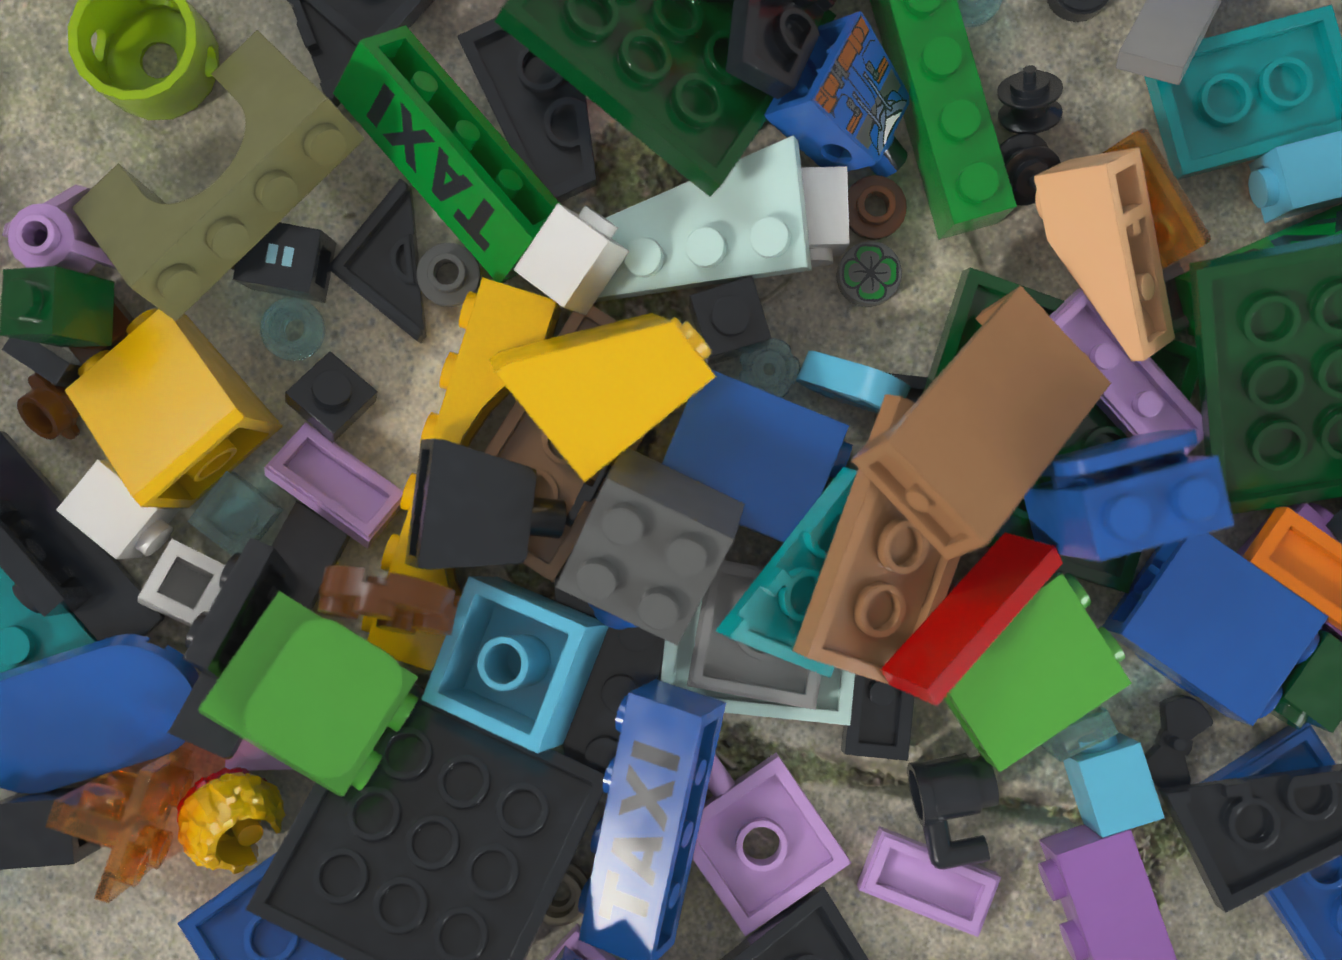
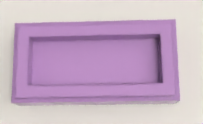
M307 422L301 426L264 467L267 478L367 549L401 510L400 503L403 494L401 489L335 442L332 443Z
M879 826L856 885L859 891L979 937L1001 877L997 872L977 864L939 870L931 864L926 844Z

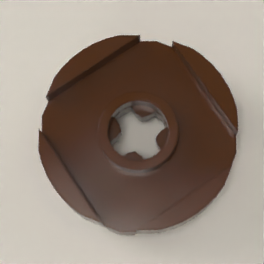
M339 565L325 567L319 592L318 612L354 620L358 619L359 614L377 618L376 627L403 634L414 635L416 634V629L440 635L452 634L460 595H455L456 591L430 581L392 572L388 573V578L367 576L365 582H363L366 568Z

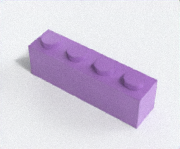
M1085 824L1039 840L1046 861L1038 863L1039 872L1053 901L1060 899L1068 921L1059 924L1066 948L1073 960H1177L1131 829L1102 838Z

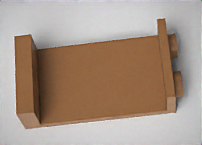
M1019 286L981 311L975 319L982 327L895 427L867 442L852 459V462L946 560L988 544L1111 384L1090 361L1089 357L1075 345L1022 286Z

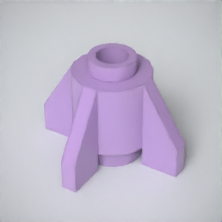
M74 185L45 203L29 205L20 210L12 221L5 223L2 236L8 238L9 248L14 257L24 264L26 268L58 266L87 274L98 263L116 269L72 209L91 189Z

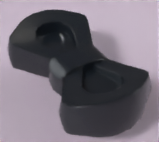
M1178 695L1164 699L1159 703L1161 728L1156 736L1155 744L1144 753L1154 786L1157 788L1189 785L1191 783L1185 755L1188 756L1192 750L1193 741L1191 739L1213 724L1208 711L1199 701L1189 696Z

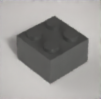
M627 447L619 454L608 474L556 588L678 646L734 541L745 504Z

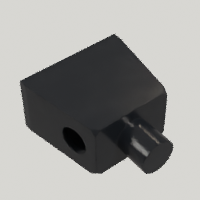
M435 438L421 439L405 564L418 569H442L523 563L527 557L529 536L561 538L566 525V503L564 500L534 497L537 480L536 469L447 440Z

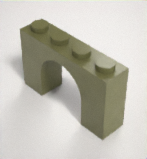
M258 30L212 73V76L240 104L245 116V132L239 151L229 167L213 184L189 199L165 204L161 198L118 163L72 207L129 287L175 321L193 306L365 140L337 107Z

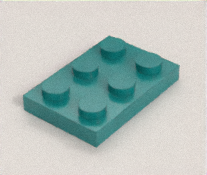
M1332 4L1202 39L1179 85L1144 76L1174 181L1255 160L1275 147L1342 130V37Z

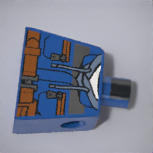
M861 11L818 26L817 29L820 36L795 89L778 100L773 98L764 116L787 138L794 135L799 142V149L820 167L847 166L848 172L869 166L875 175L888 177L897 172L904 165L908 157L907 151L894 136V132L909 105V93L866 17Z

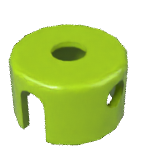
M78 0L68 24V52L78 74L96 91L127 113L146 120H172L195 110L212 91L216 80L212 73L219 67V45L209 23L187 0ZM96 32L97 42L94 54L91 44V38L93 34ZM156 44L171 46L177 55L175 69L170 75L163 78L151 77L143 68L145 52Z

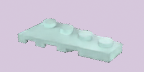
M795 136L788 137L739 159L722 186L711 197L691 181H688L606 217L608 221L618 227L612 239L626 248L629 253L595 302L729 283L749 276L756 279L811 271L799 142Z

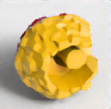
M224 767L207 777H201L187 791L185 797L180 800L177 806V822L179 827L177 840L183 846L185 854L195 862L196 866L210 868L213 871L215 869L230 870L234 875L243 872L246 866L255 864L259 857L256 843L263 836L261 820L268 822L276 834L281 832V822L286 814L280 791L277 786L269 783L266 778H261L250 773L246 768L241 767L231 770Z

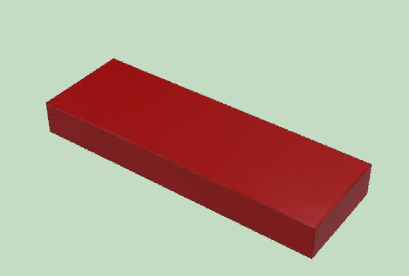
M1004 533L880 669L889 685L937 706L1063 564L1055 546Z

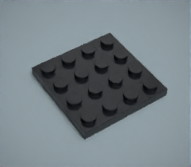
M414 684L409 692L417 696L418 701L398 732L387 726L373 748L374 751L383 756L368 782L361 791L350 785L344 796H338L315 782L245 910L345 960H525L603 796V779L605 774L552 749L535 753L421 700L425 689Z

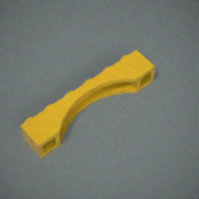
M482 277L478 293L469 291L463 302L459 317V327L466 329L459 352H449L444 362L439 387L446 389V393L439 414L434 412L429 414L421 434V439H442L469 447L491 412L511 393L496 375L489 359L502 350L553 338L562 311L559 304L553 299ZM411 473L404 487L400 508L408 511L401 534L393 533L387 542L381 561V570L423 579L456 591L455 595H460L461 597L462 590L455 568L418 569L405 564L416 482V473ZM363 616L361 630L369 633L368 642L385 651L395 660L429 671L433 670L446 635L428 633L417 629L414 635L392 632L376 627L377 618Z

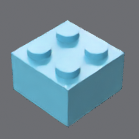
M469 576L458 603L452 634L445 636L421 700L535 753L564 744L609 627L596 618L500 577Z

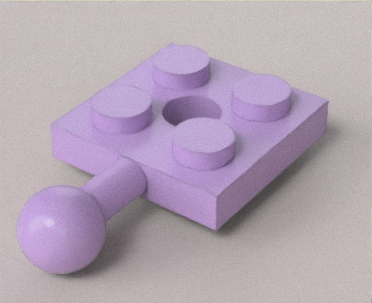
M777 752L735 781L715 754L708 789L713 796L706 800L704 804L693 860L743 934L747 936L851 864V861ZM766 827L773 830L779 836L778 848L772 856L766 859H755L744 851V838L754 828Z

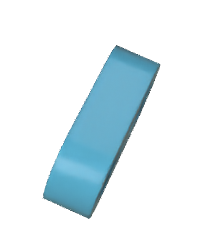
M808 351L796 378V382L820 395L877 414L885 394L906 398L910 390V386L888 373L817 351Z

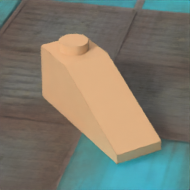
M1140 148L1068 159L1035 175L1034 180L1037 189L1035 203L1038 214L1044 222L1047 241L1131 361H1145L1175 339Z

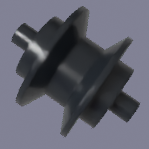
M1033 65L1023 68V71L1004 79L997 89L998 99L1004 104L998 112L999 124L1004 129L1013 133L1035 135L1056 126L1063 115L1062 106L1056 101L1063 92L1062 81L1054 74L1036 70V67Z
M1029 133L1017 134L1008 138L999 146L1016 205L1025 206L1035 203L1037 189L1034 176L1061 162L1057 154L1038 135Z

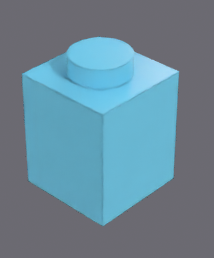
M1342 130L1275 147L1249 163L1251 171L1248 179L1249 194L1255 206L1261 208L1264 223L1342 203Z
M1105 728L1080 735L1076 738L1078 746L1060 751L1082 822L1102 838L1165 818L1140 742L1120 732L1115 733V730L1112 728Z

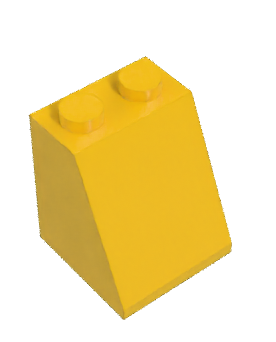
M153 308L143 312L129 324L126 329L128 336L112 350L101 351L86 360L78 370L80 377L66 388L65 392L128 492L140 507L190 508L281 429L283 425L186 314H183L175 321L160 309Z
M653 313L502 350L489 359L496 375L584 482L716 377L703 361L712 352L698 332L687 321L682 324L676 317L669 320Z

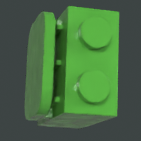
M1056 571L944 698V701L980 756L998 772L1003 771L1132 684L1119 662L1125 659L1121 646L1107 629L1102 626L1099 628L1095 626L1085 610L1091 605V600L1079 581L1068 572L1063 575V573Z
M279 591L198 710L200 714L334 794L344 796L350 785L361 791L375 771L383 755L374 751L373 748L387 726L398 732L418 701V697L409 691L418 676L400 666L391 655L336 621L322 618Z

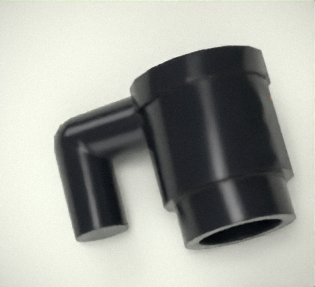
M966 753L908 763L907 774L910 793L916 815L923 827L931 864L939 870L990 861L988 844L983 835L952 841L947 820L980 814L981 809L999 804L998 785L992 765L980 755L969 757Z

